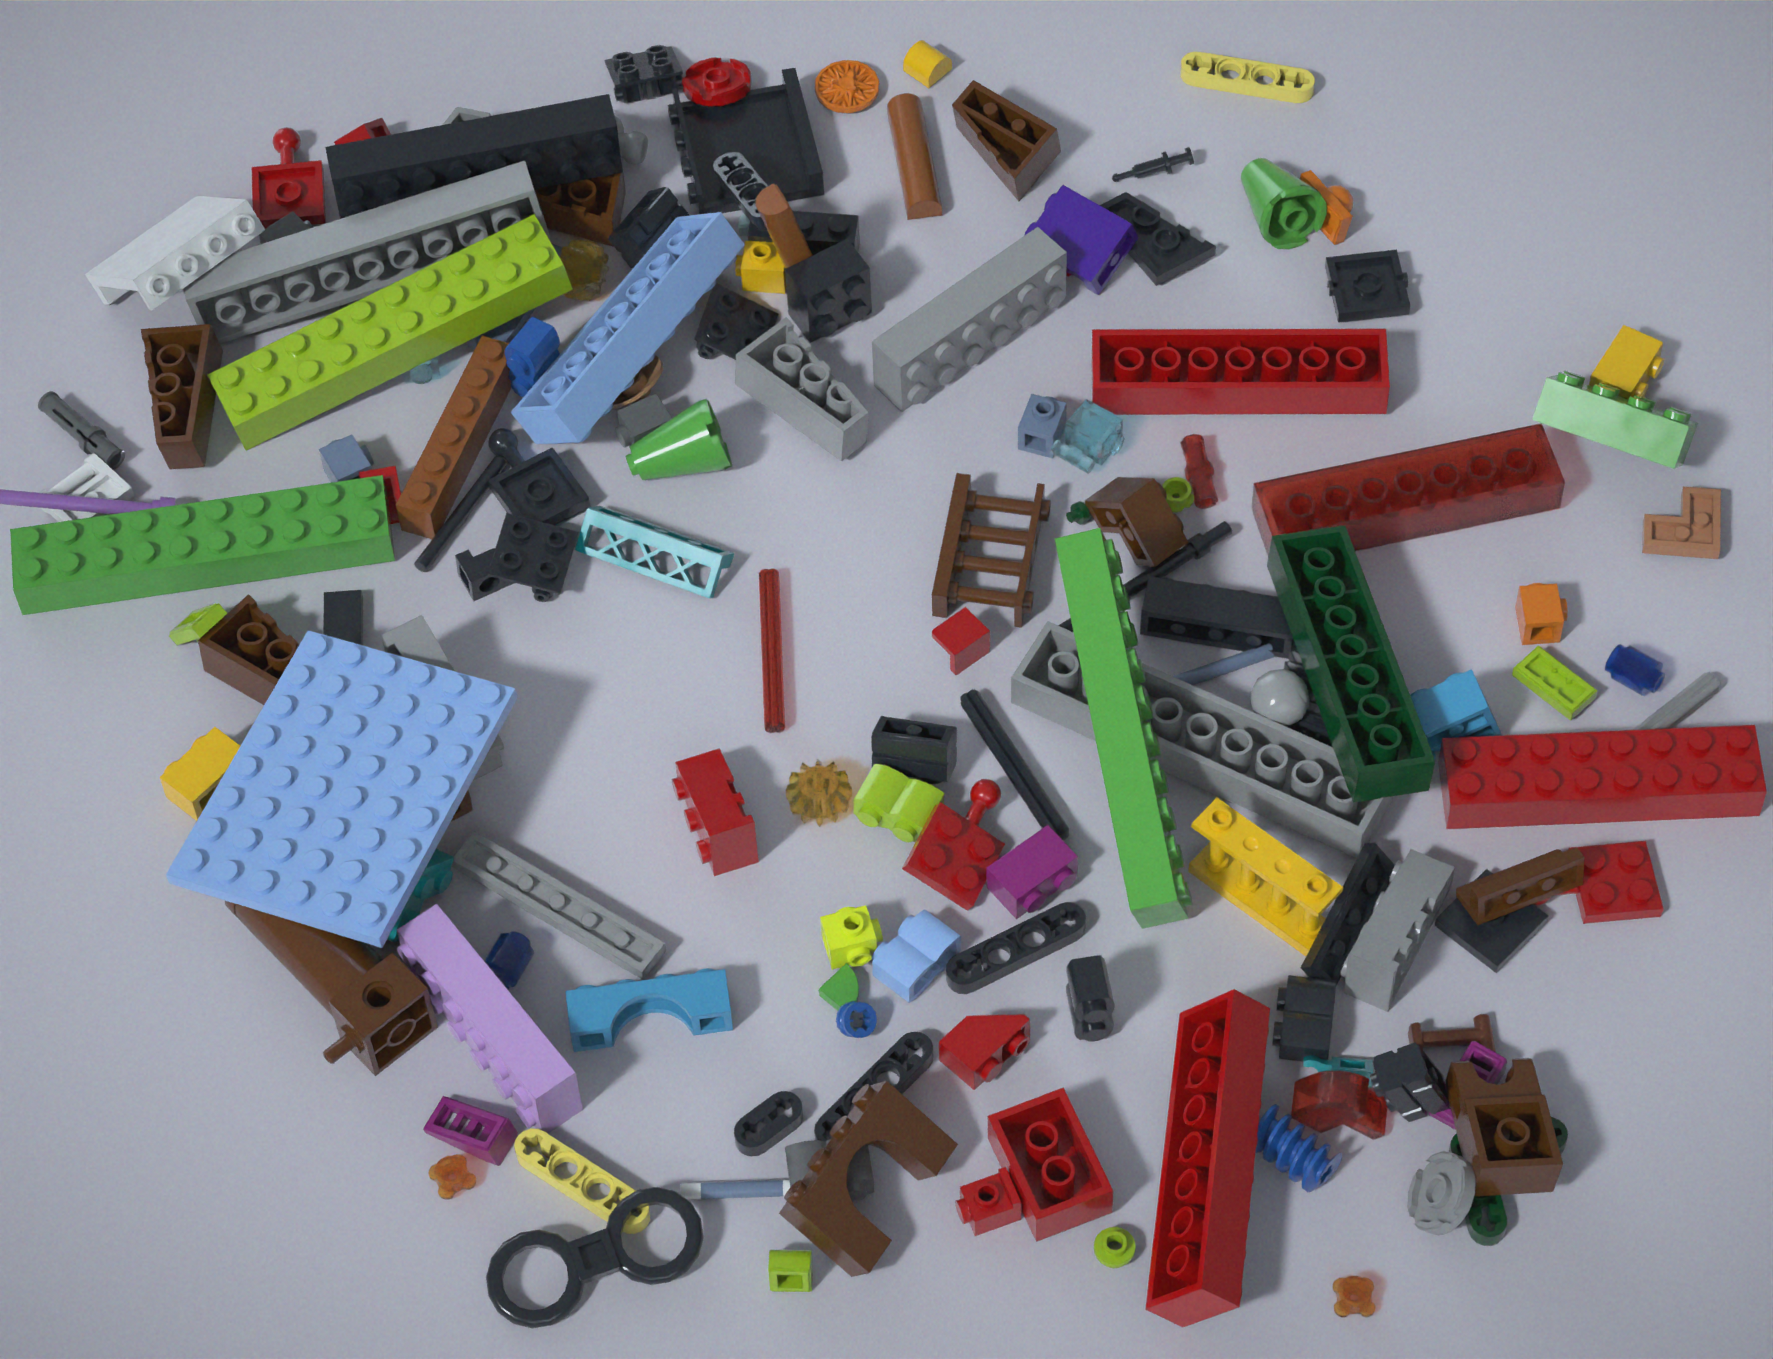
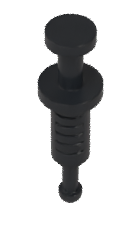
M1190 147L1185 148V153L1169 158L1166 151L1161 152L1162 157L1136 164L1130 171L1120 174L1115 173L1112 176V180L1119 182V180L1131 176L1139 179L1159 173L1160 171H1166L1167 175L1171 174V166L1187 161L1189 165L1194 164Z

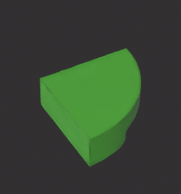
M847 963L819 988V996L837 1011L847 1002H857L859 997L857 977Z

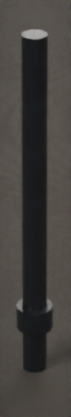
M1224 521L1203 535L1197 533L1188 539V543L1184 547L1177 550L1157 566L1150 567L1123 584V587L1127 589L1129 598L1147 588L1149 576L1163 578L1191 559L1198 560L1211 552L1213 545L1232 534L1230 525ZM1071 618L1058 625L1073 632Z

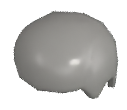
M1278 669L1268 671L1257 679L1251 691L1250 701L1254 713L1283 726L1290 727L1303 718L1309 707L1310 698L1307 686L1302 678L1294 672Z

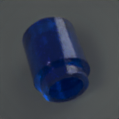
M1621 644L1617 645L1605 665V671L1611 674V679L1641 696H1646L1649 692H1657L1665 678V673L1662 672V662L1631 645L1627 647Z
M516 931L501 933L484 960L507 990L510 987L516 986L534 955V950L530 946V940L525 935Z

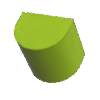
M770 1250L768 1265L770 1291H812V1250Z

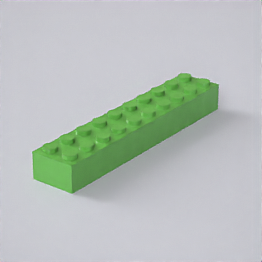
M383 475L10 529L13 591L22 615L395 561L389 501Z
M1101 528L1055 538L1130 911L1142 929L1188 919L1186 906L1192 905V897L1188 883L1184 881L1182 872L1179 873L1178 871L1179 868L1185 867L1180 845L1176 843L1174 834L1171 835L1170 832L1177 830L1173 809L1169 807L1167 798L1163 797L1164 793L1169 792L1164 769L1161 770L1159 760H1155L1156 756L1161 755V749L1157 734L1153 732L1151 722H1147V720L1154 717L1149 696H1146L1143 685H1140V683L1146 682L1141 659H1138L1136 649L1132 648L1138 646V639L1134 624L1130 622L1128 612H1125V610L1131 609L1127 589L1123 587L1121 577L1118 575L1123 573L1119 552L1115 550L1112 539L1106 540Z

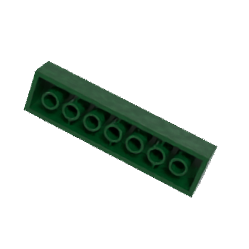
M1346 526L1272 536L1267 568L1353 803L1429 791L1436 761Z

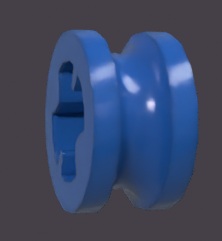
M847 1002L839 1008L836 1015L837 1028L847 1037H867L874 1031L877 1023L876 1012L872 1006L863 1002ZM852 1012L863 1014V1017L859 1018V1020H863L861 1027L850 1026V1022L854 1021L850 1019Z

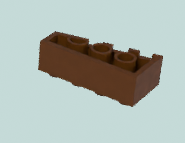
M211 324L141 329L142 340L145 345V364L149 375L148 387L153 404L151 409L156 444L169 469L205 467L216 399V391L207 374L220 369L223 355L222 347Z

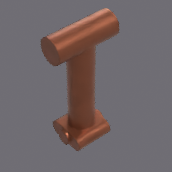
M1480 1014L1473 1018L1475 1028L1421 1031V1026L1418 1022L1412 1023L1409 1026V1044L1415 1042L1422 1049L1424 1047L1470 1045L1472 1041H1475L1496 1052L1490 1017L1487 1014Z

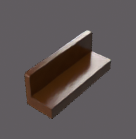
M1577 847L1564 852L1556 849L1457 887L1456 897L1476 924L1480 925L1583 885L1584 856Z

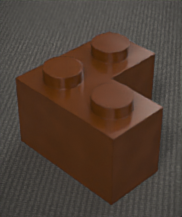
M1117 477L1085 500L1089 511L1102 532L1120 534L1136 565L1155 567L1188 543L1183 533L1184 526L1182 521L1172 512L1166 501V491L1155 478Z

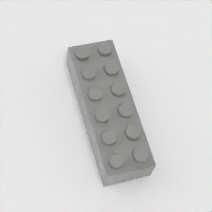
M1037 227L872 341L874 386L902 412L911 405L922 402L931 391L940 385L949 383L961 370L976 364L991 349L996 346H1002L1011 335L1023 327H1029L1041 314L1050 308H1056L1062 303L1064 298H1066L1067 252Z

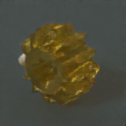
M571 240L568 246L562 247L560 259L564 264L573 290L563 295L575 301H591L595 294H600L603 282H607L605 276L609 271V267L606 265L609 255L604 253V248L598 246L597 243L588 240Z
M817 759L814 764L815 766L809 767L802 762L800 773L791 772L789 785L786 788V799H788L793 815L800 814L804 824L812 818L816 819V823L820 827L823 819L828 818L836 823L838 813H847L849 800L852 797V786L848 782L846 771H837V765H835L834 761L824 767L822 762Z

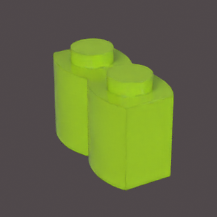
M874 764L854 798L853 814L866 826L888 828L901 841L908 843L916 842L934 806L939 802L944 804L945 793L926 782L909 779L906 775L891 767Z

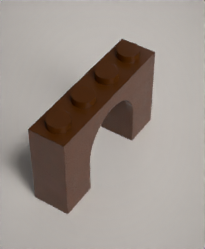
M888 1081L873 1085L866 1084L856 1093L852 1100L855 1106L848 1116L840 1118L830 1131L832 1139L825 1148L819 1149L810 1158L807 1164L810 1170L803 1180L795 1182L786 1192L784 1199L787 1202L779 1212L783 1218L851 1277L870 1273L892 1241L858 1211L849 1196L847 1170L854 1154L864 1145L877 1147L885 1151L919 1181L937 1176L958 1145Z

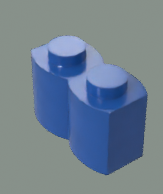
M533 316L505 348L506 363L510 369L509 379L511 387L521 397L527 394L560 355L558 351L560 339L556 329L552 325Z

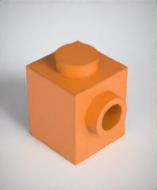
M1532 583L1527 586H1519L1515 609L1522 645L1560 643L1564 621H1567L1568 609L1566 599L1559 597L1557 584Z

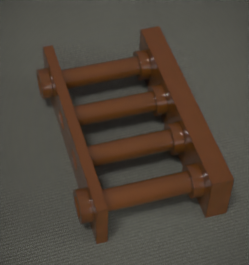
M956 473L932 590V616L947 618L950 604H956L957 601L1014 608V627L1022 628L1024 613L1031 614L1033 607L1034 591H1029L1041 522H1048L1050 516L1051 500L1045 499V484L1037 483L1034 501L977 494V490H971V475ZM975 509L1031 516L1029 530L1027 532L972 525L971 521L967 520L968 512L974 513ZM969 539L1025 546L1023 562L965 555V551H961L962 542L968 543ZM963 570L1020 578L1017 593L959 586V582L955 581L956 573H963Z

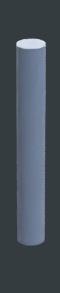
M1269 643L1257 649H1250L1173 677L1191 685H1196L1273 658L1274 654L1269 651L1273 650Z

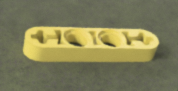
M1190 52L1183 56L1181 60L1180 77L1183 82L1190 86L1291 103L1307 102L1314 94L1315 78L1311 72L1302 68L1205 52ZM1194 67H1199L1198 71H1193ZM1211 69H1215V75L1211 74ZM1232 70L1236 71L1239 76L1234 79H1227L1221 73ZM1260 76H1268L1273 79V82L1263 85L1255 79ZM1280 80L1284 81L1283 86H1280ZM1296 84H1302L1301 88H1296Z
M527 1129L520 1133L515 1140L514 1149L518 1163L523 1168L606 1222H608L609 1215L617 1206L618 1196L621 1201V1199L636 1191L540 1129ZM539 1143L542 1154L549 1158L547 1165L545 1164L544 1157L539 1153L533 1151L530 1155H527L526 1146L529 1145L534 1148ZM564 1162H570L577 1166L575 1175L567 1179H562L555 1174L556 1167ZM603 1183L610 1188V1192L605 1198L594 1200L587 1195V1191L592 1185ZM649 1206L639 1209L638 1217L634 1215L629 1217L624 1224V1233L636 1234L648 1226L650 1222Z

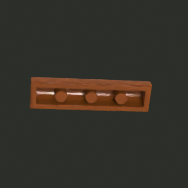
M899 94L888 102L887 115L907 220L941 216L942 205L921 100L914 94Z
M773 183L764 188L756 198V207L786 269L813 255L792 209L779 187Z

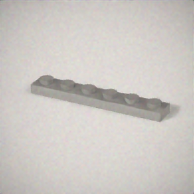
M475 831L453 856L455 858L452 867L642 980L666 952V945L663 941Z

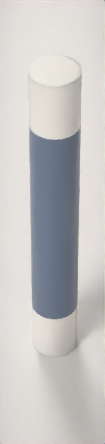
M789 1180L680 1183V1195L687 1200L785 1196L790 1188Z

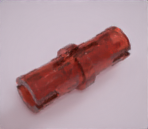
M1199 434L1188 435L1180 442L1186 461L1185 477L1192 486L1195 506L1200 509L1211 508L1219 501L1212 477L1215 473L1213 464L1208 461L1203 436Z

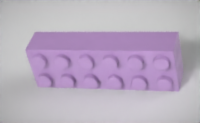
M435 904L397 929L401 946L397 947V951L406 964L405 966L428 988L434 1013L438 1015L442 1012L449 1021L447 1026L453 1037L459 1043L465 1040L472 1049L469 1051L478 1068L481 1071L488 1069L495 1077L492 1079L493 1084L505 1100L509 1097L512 1098L518 1106L516 1107V1112L526 1127L531 1128L534 1126L536 1129L550 1133L583 1110L576 1072L438 904Z

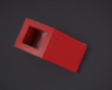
M1024 1014L966 1016L939 1041V1061L975 1090L984 1081L986 1083L991 1082L999 1074L1002 1064L1012 1055L1015 1057L1020 1055L1026 1049L1030 1042V1019Z

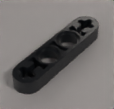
M729 152L721 155L713 163L719 183L756 229L766 232L767 228L756 207V198L768 185L739 152Z
M1071 902L1058 904L956 954L946 965L948 987L958 994L975 992L1078 941L1084 935L1086 928L1084 910L1079 905ZM1066 917L1068 921L1075 920V926L1070 928L1068 924L1061 925V919ZM1055 930V937H1052L1051 932ZM1037 932L1045 940L1040 946L1030 947L1022 939L1027 933ZM1002 949L1010 955V958L1005 963L995 964L987 956L993 950ZM977 959L981 960V965L977 966ZM963 969L966 973L971 971V978L965 979L963 975L957 976V970Z
M910 1032L903 1035L818 1119L814 1129L815 1140H829L826 1139V1130L831 1131L835 1123L842 1118V1115L848 1116L851 1112L849 1106L856 1093L866 1084H877V1077L881 1073L889 1071L897 1074L899 1081L893 1087L903 1094L932 1064L933 1044L931 1039L921 1032ZM920 1047L922 1048L921 1057L914 1054L908 1059V1048L914 1051ZM905 1061H906L907 1071L905 1070V1068H904L903 1065H902Z

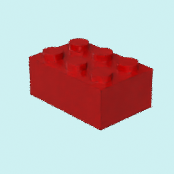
M1064 1087L987 1116L988 1140L1001 1168L1006 1167L1021 1200L1022 1213L1036 1242L1112 1213L1113 1189Z

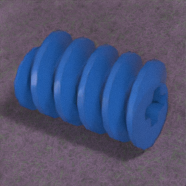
M1277 1104L1272 1105L1259 1120L1256 1153L1263 1151L1264 1160L1268 1163L1276 1161L1277 1170L1281 1173L1289 1171V1179L1294 1183L1302 1180V1189L1306 1192H1312L1323 1185L1334 1174L1340 1165L1343 1154L1340 1152L1329 1159L1327 1157L1331 1148L1329 1143H1325L1319 1149H1316L1315 1144L1318 1135L1313 1133L1304 1140L1301 1137L1305 1125L1300 1123L1292 1130L1289 1129L1292 1116L1288 1113L1277 1120L1276 1116L1279 1106Z

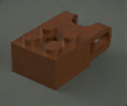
M1531 1058L1512 1059L1513 1065L1507 1073L1505 1083L1499 1085L1487 1083L1481 1079L1472 1062L1456 1061L1450 1063L1445 1080L1446 1090L1462 1157L1472 1165L1475 1174L1474 1196L1554 1191L1563 1161L1545 1095L1541 1093L1535 1066Z

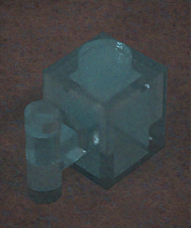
M1086 399L1065 423V443L1056 440L1050 452L1089 474L1094 468L1095 462L1102 466L1110 455L1115 456L1122 448L1125 440L1123 436V419Z

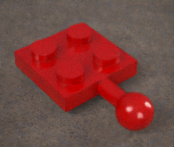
M281 128L273 136V146L280 153V164L252 167L253 210L264 228L269 227L291 212H294L303 222L308 220L312 225L326 223L322 160L294 162V153L298 151L301 139L299 134L292 128Z
M981 779L972 786L970 791L972 805L965 817L941 802L934 806L902 867L904 871L967 911L974 906L987 880L986 868L997 861L1005 845L1004 842L978 826L986 810L996 807L1001 799L1000 787L990 779Z
M1646 841L1577 847L1584 856L1583 885L1557 895L1576 894L1583 924L1661 917L1664 908ZM1550 898L1534 903V905H1542L1549 901Z

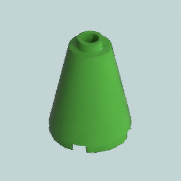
M1266 158L1255 159L1245 166L1241 173V182L1261 235L1268 243L1277 249H1292L1307 242L1308 240L1305 237L1313 229L1316 232L1319 231L1327 215V204L1317 189Z
M707 398L699 400L630 446L631 454L626 455L632 475L639 474L642 480H651L726 470L732 467L727 444L723 441L720 432L722 430Z

